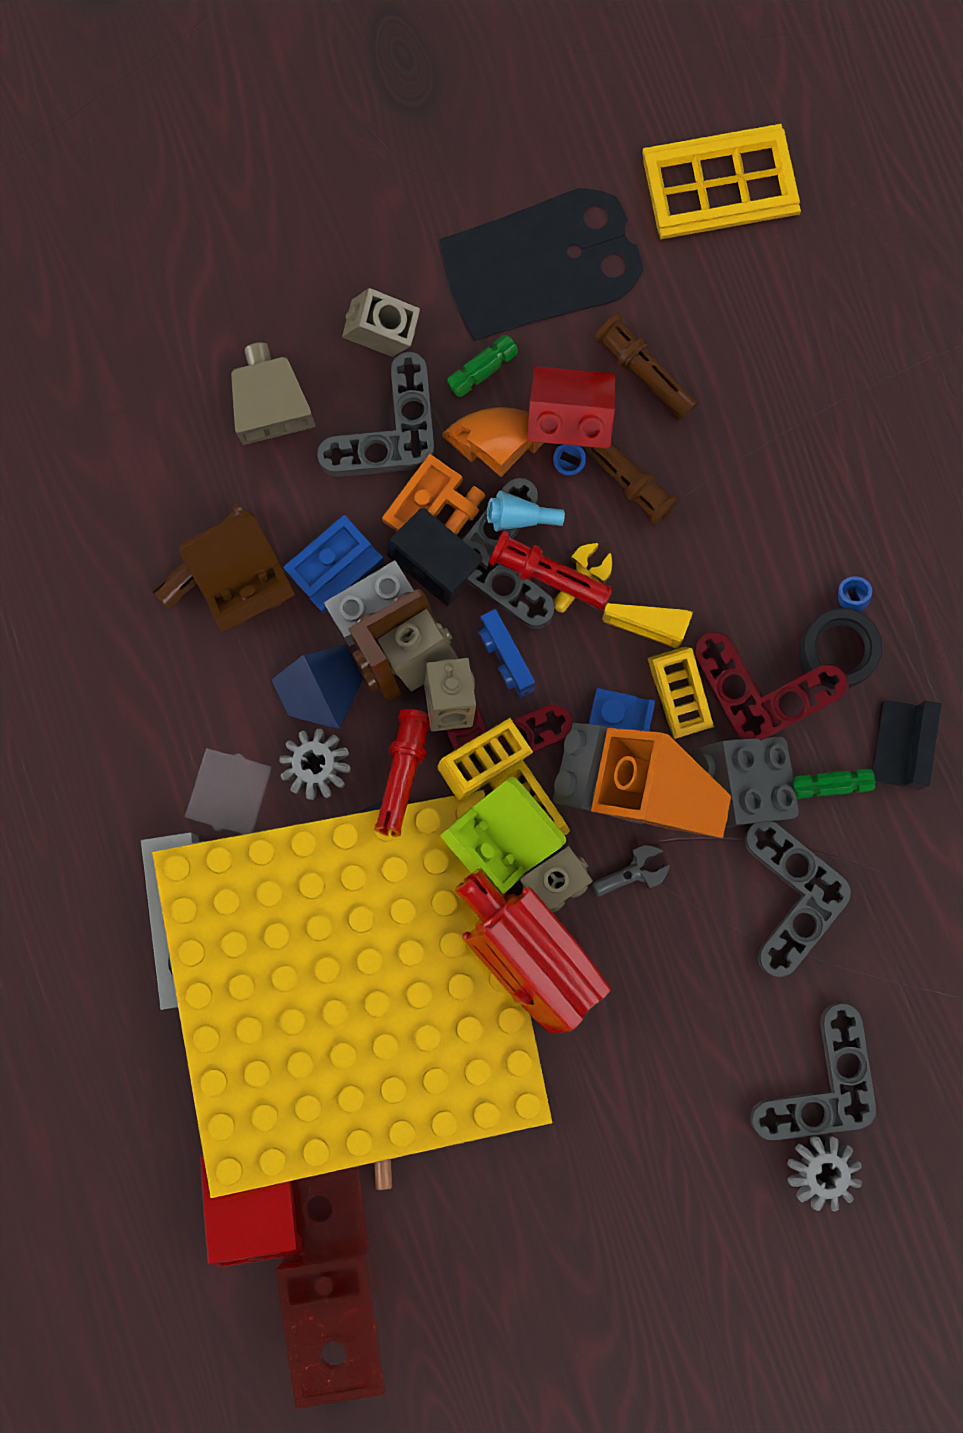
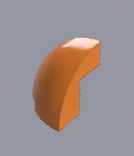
M507 407L487 408L468 414L453 423L442 434V437L470 462H473L478 456L500 477L510 469L527 449L534 454L544 443L533 442L527 439L529 412Z

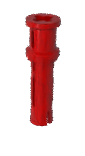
M503 529L488 564L494 566L498 563L519 573V578L524 581L526 579L530 581L531 577L565 594L598 608L600 611L604 609L613 590L612 586H607L575 569H571L542 555L543 550L540 549V546L534 545L530 547L509 537V532Z
M402 709L398 714L400 727L396 741L391 743L389 749L393 762L378 820L374 827L376 832L385 836L389 835V830L392 831V837L401 836V828L417 765H420L426 758L427 751L424 749L428 730H431L428 713L420 710Z

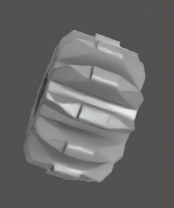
M316 729L313 741H310L305 731L299 732V738L302 745L298 747L290 740L286 743V747L294 753L293 757L280 756L279 762L281 764L292 766V768L284 771L281 777L284 781L296 779L291 787V791L295 794L300 793L306 786V798L314 800L317 787H320L323 796L329 798L331 797V790L328 784L331 781L339 788H343L345 785L336 774L337 772L350 773L351 767L348 764L338 763L337 761L346 758L349 752L347 748L334 750L340 740L336 735L330 736L324 743L325 736L322 729ZM313 755H316L320 760L325 759V765L320 764L323 770L318 774L305 768L306 764H311L308 759Z
M812 1136L810 1138L811 1151L801 1144L795 1147L797 1152L803 1156L801 1162L795 1159L788 1160L787 1165L799 1171V1173L788 1178V1183L794 1187L801 1186L796 1197L801 1202L811 1198V1207L814 1210L820 1211L826 1200L828 1207L832 1211L839 1210L837 1197L841 1196L845 1201L851 1203L854 1198L847 1191L848 1186L850 1185L855 1188L862 1186L861 1180L850 1175L859 1171L862 1166L857 1160H848L853 1152L850 1146L844 1145L838 1149L837 1138L829 1136L823 1147L820 1138ZM822 1164L833 1169V1172L827 1174L828 1181L825 1183L816 1177L817 1174L822 1172Z

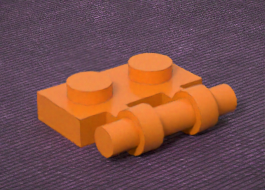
M429 454L384 514L382 520L397 532L420 508H425L436 518L447 503L455 511L445 523V526L457 535L467 520L472 521L480 511L478 505L486 495L475 486L470 489L465 497L456 492V489L463 481V477Z

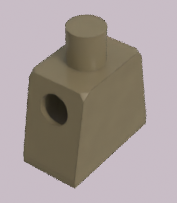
M259 342L248 345L244 349L248 366L234 369L231 373L235 431L242 445L316 427L310 407L287 357L271 360L267 343Z

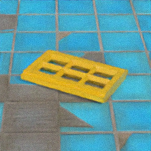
M782 124L647 147L642 150L660 240L800 215V200ZM772 148L776 168L744 173L740 153ZM732 155L736 175L704 181L701 160ZM692 162L696 182L664 187L661 167ZM778 175L781 196L750 200L746 181ZM738 182L742 199L741 203L710 208L706 188ZM698 190L702 210L670 215L666 195Z

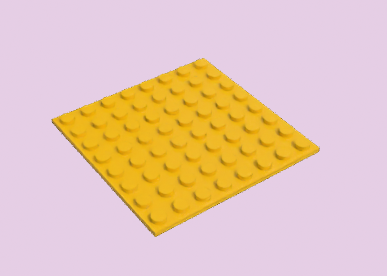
M484 790L473 792L460 801L454 795L407 804L401 828L402 832L399 837H392L391 830H389L388 836L374 830L380 812L379 809L152 852L211 1198L552 1123L531 1016L520 1004L514 1002L512 996L462 939L463 933L466 931L471 932L479 920L478 916L466 902L455 893V888L461 882L465 883L464 879L471 872L440 837L447 828L485 797Z

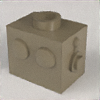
M368 288L352 299L349 311L346 314L347 320L342 338L394 357L411 347L420 308Z
M427 609L377 639L393 675L399 676L411 692L424 684L426 663L444 659H459L450 644L452 642L450 639L453 638L447 628H443L440 623L434 620Z
M469 658L444 659L426 663L424 689L431 732L472 727L476 700L474 694L475 678L470 670Z
M569 846L519 879L523 888L531 887L552 913L560 910L565 904L564 901L569 897L576 898L582 895L588 889L587 885L593 881L587 873L586 868L588 865L583 857L576 856ZM554 872L561 873L564 878H557ZM549 875L553 879V883L551 886L548 883ZM564 882L562 887L555 888L557 883Z

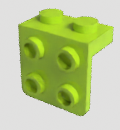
M509 777L440 835L471 873L477 869L483 870L486 877L501 895H504L527 871L566 843V837L535 801L527 789L514 777Z

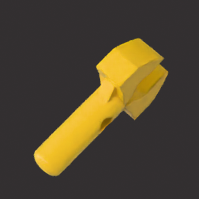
M592 543L579 547L571 557V561L576 564V570L604 584L611 575V553L603 560L602 565L587 570V559L593 555L599 544ZM560 591L553 600L555 604L554 609L561 613L565 612L575 597Z

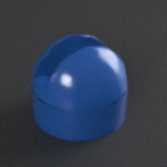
M562 444L554 452V466L564 475H575L585 467L586 453L581 446ZM564 451L580 458L579 466L570 461L560 459L562 452Z
M853 576L841 582L838 590V601L842 608H850L860 612L869 605L872 597V586L866 579ZM853 590L855 601L851 600L848 591Z

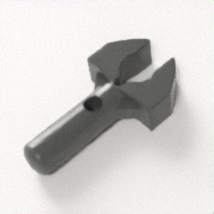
M648 845L632 850L634 858L629 866L592 882L591 886L594 894L602 896L636 880L646 883L648 889L661 884L669 871L670 865L652 873L647 870L641 871L640 867L644 865L648 857L658 855L663 850Z

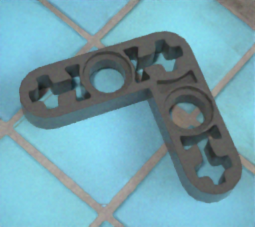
M404 352L395 357L392 362L391 378L396 430L333 436L325 439L318 448L317 457L321 468L326 474L334 477L418 470L429 454L434 456L435 448L428 372L425 360L421 355L415 352ZM411 364L415 371L420 372L414 373L415 390L407 391L406 377L402 372L405 371V365ZM417 401L424 407V413L419 419L408 420L401 413L403 406L408 402ZM418 430L421 447L428 448L421 450V457L413 458L412 452L405 451V449L412 448L411 431ZM379 443L388 449V454L383 461L374 463L367 460L365 451L371 444ZM358 445L357 452L361 464H355L353 456H347L340 459L339 465H333L331 459L326 457L331 456L333 453L332 449L340 448L343 455L354 454L352 446Z
M525 478L510 480L501 490L508 494L512 492L520 494L524 490L528 492L527 501L535 504L538 501L536 486ZM486 509L463 541L482 556L480 566L488 571L490 566L488 561L498 540L489 539L484 533V527L488 523ZM521 528L507 530L509 537L514 538ZM498 563L488 573L484 584L478 581L483 577V574L477 568L465 580L466 583L531 629L546 627L554 616L555 604L552 597L531 580L526 579L524 581L520 579L519 573ZM507 575L514 580L515 589L510 595L500 596L493 591L492 582L497 576ZM523 587L529 590L525 593L524 598L532 604L538 603L539 600L544 602L543 611L546 613L544 617L537 614L533 619L528 616L529 607L522 601H519L517 608L511 605L519 598Z
M773 821L753 823L748 827L744 835L746 849L752 856L802 895L758 951L757 960L760 968L770 976L784 977L790 975L798 967L846 907L851 897V889L849 883L839 873ZM769 829L773 833L770 840L778 848L783 847L784 842L790 845L789 849L780 854L777 863L771 860V857L777 854L773 849L768 846L761 849L757 848L758 838L754 835L756 830L762 833ZM792 854H800L807 860L808 871L801 878L792 877L786 870V861ZM820 869L823 874L817 877V879L826 886L836 883L838 888L835 893L840 898L838 901L829 900L825 903L822 900L824 891L813 884L807 890L804 884L813 879L817 870ZM800 913L811 915L815 921L813 934L806 938L798 936L793 929V920ZM784 931L790 940L802 945V948L798 952L795 947L791 946L784 954V959L788 962L785 967L777 965L772 968L769 965L772 958L768 952L770 949L780 950L786 944L787 940L780 938Z
M834 1003L829 1005L821 1015L820 1026L831 1091L759 1101L750 1112L751 1126L759 1136L767 1140H782L865 1128L873 1122L876 1116V1102L863 1021L860 1013L854 1007L844 1003ZM841 1010L843 1016L851 1017V1025L845 1026L846 1040L849 1041L855 1039L856 1047L842 1045L834 1049L833 1041L842 1042L840 1030L831 1027V1020H835L838 1017L837 1011ZM845 1053L854 1054L859 1061L858 1072L849 1078L841 1076L837 1070V1061ZM862 1082L863 1089L854 1088L857 1102L865 1104V1110L858 1113L859 1119L854 1120L852 1115L844 1112V1107L851 1105L850 1091L843 1090L840 1092V1084L854 1086ZM809 1102H818L824 1110V1118L816 1126H807L801 1118V1111ZM793 1104L792 1118L797 1127L796 1129L790 1130L791 1122L789 1121L776 1122L774 1124L775 1130L769 1131L766 1125L759 1123V1118L766 1116V1109L771 1108L776 1115L790 1114L786 1105Z

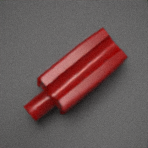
M475 870L464 879L465 883L461 882L455 888V893L466 902L479 918L475 928L471 932H464L462 939L512 996L514 1002L520 1004L549 1034L574 1030L583 1021L586 1013L601 1001L612 988L582 946L531 887H524L522 893L518 896L515 894L501 895L486 877L483 870Z

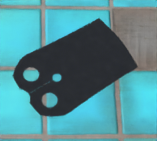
M578 188L500 219L439 239L450 291L473 340L558 315L613 302L623 297L639 279L643 272V266L637 244L631 243L625 235V223L628 219L617 197L599 190ZM591 206L604 208L608 213L607 224L601 229H591L586 226L583 215L587 208ZM569 246H580L582 249L581 255L578 258L569 257L567 254ZM609 254L620 255L626 262L625 272L617 278L607 277L601 270V262Z

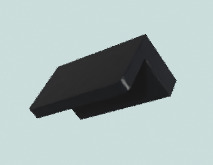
M420 508L390 538L387 556L390 559L395 560L403 570L447 607L458 597L462 583L482 562V556L425 508Z
M890 700L882 703L872 764L875 782L918 790L930 786L942 703L926 700L918 705Z

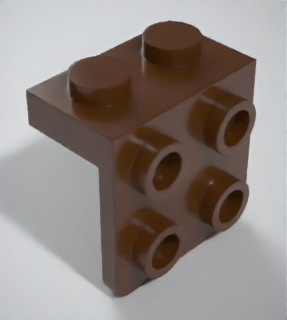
M250 511L242 512L184 541L179 546V553L203 593L221 632L231 627L240 626L249 618L269 608L278 607L285 600L295 596L254 514Z
M422 589L399 595L389 606L376 613L362 616L355 625L348 628L357 648V651L353 652L352 655L361 669V675L371 692L373 693L379 689L386 702L401 693L377 639L425 609L433 617L427 596Z

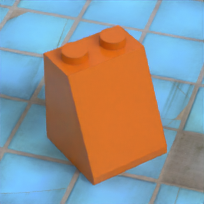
M607 728L591 807L592 812L670 830L723 838L731 795L668 734L661 732Z

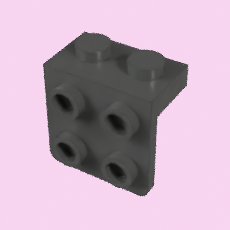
M572 723L571 731L565 738V750L560 771L555 780V792L552 803L591 811L608 727ZM618 818V819L625 820V821H629V822H632V823L643 824V823H639V822H635V821H631V820H626V819Z
M769 737L761 741L760 738L728 740L691 750L692 758L731 795L725 828L744 824L789 820L798 816L799 809L797 797L792 787L793 774L788 745L783 737Z

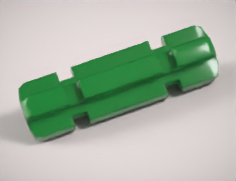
M508 335L501 336L493 343L495 345L493 348L487 347L466 363L463 371L457 370L449 376L447 384L451 391L457 397H463L472 390V384L478 385L501 367L502 361L507 363L516 356L518 348L512 338Z
M859 769L853 771L852 774L850 771L820 773L812 778L811 775H800L793 778L792 787L797 799L811 798L813 794H816L817 797L850 794L853 790L856 793L870 792L875 789V776L872 769Z

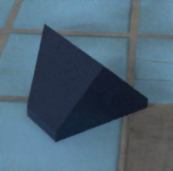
M344 644L302 655L274 677L272 682L289 717L340 729L363 680Z

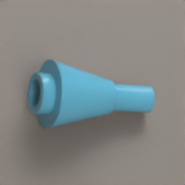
M501 490L498 491L496 498H490L487 508V520L489 523H493L496 532L503 531V529L510 530L534 526L537 523L562 526L565 517L563 509L539 507L535 503Z

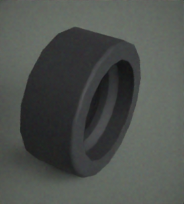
M850 608L832 609L820 614L804 631L799 643V658L806 673L823 666L816 651V644L820 634L832 626H846L853 629L860 635L864 643V656L856 669L846 673L850 688L863 682L878 667L882 656V637L876 625L865 614ZM824 672L821 674L823 682L819 685L835 689V685L840 681L837 675L829 677Z

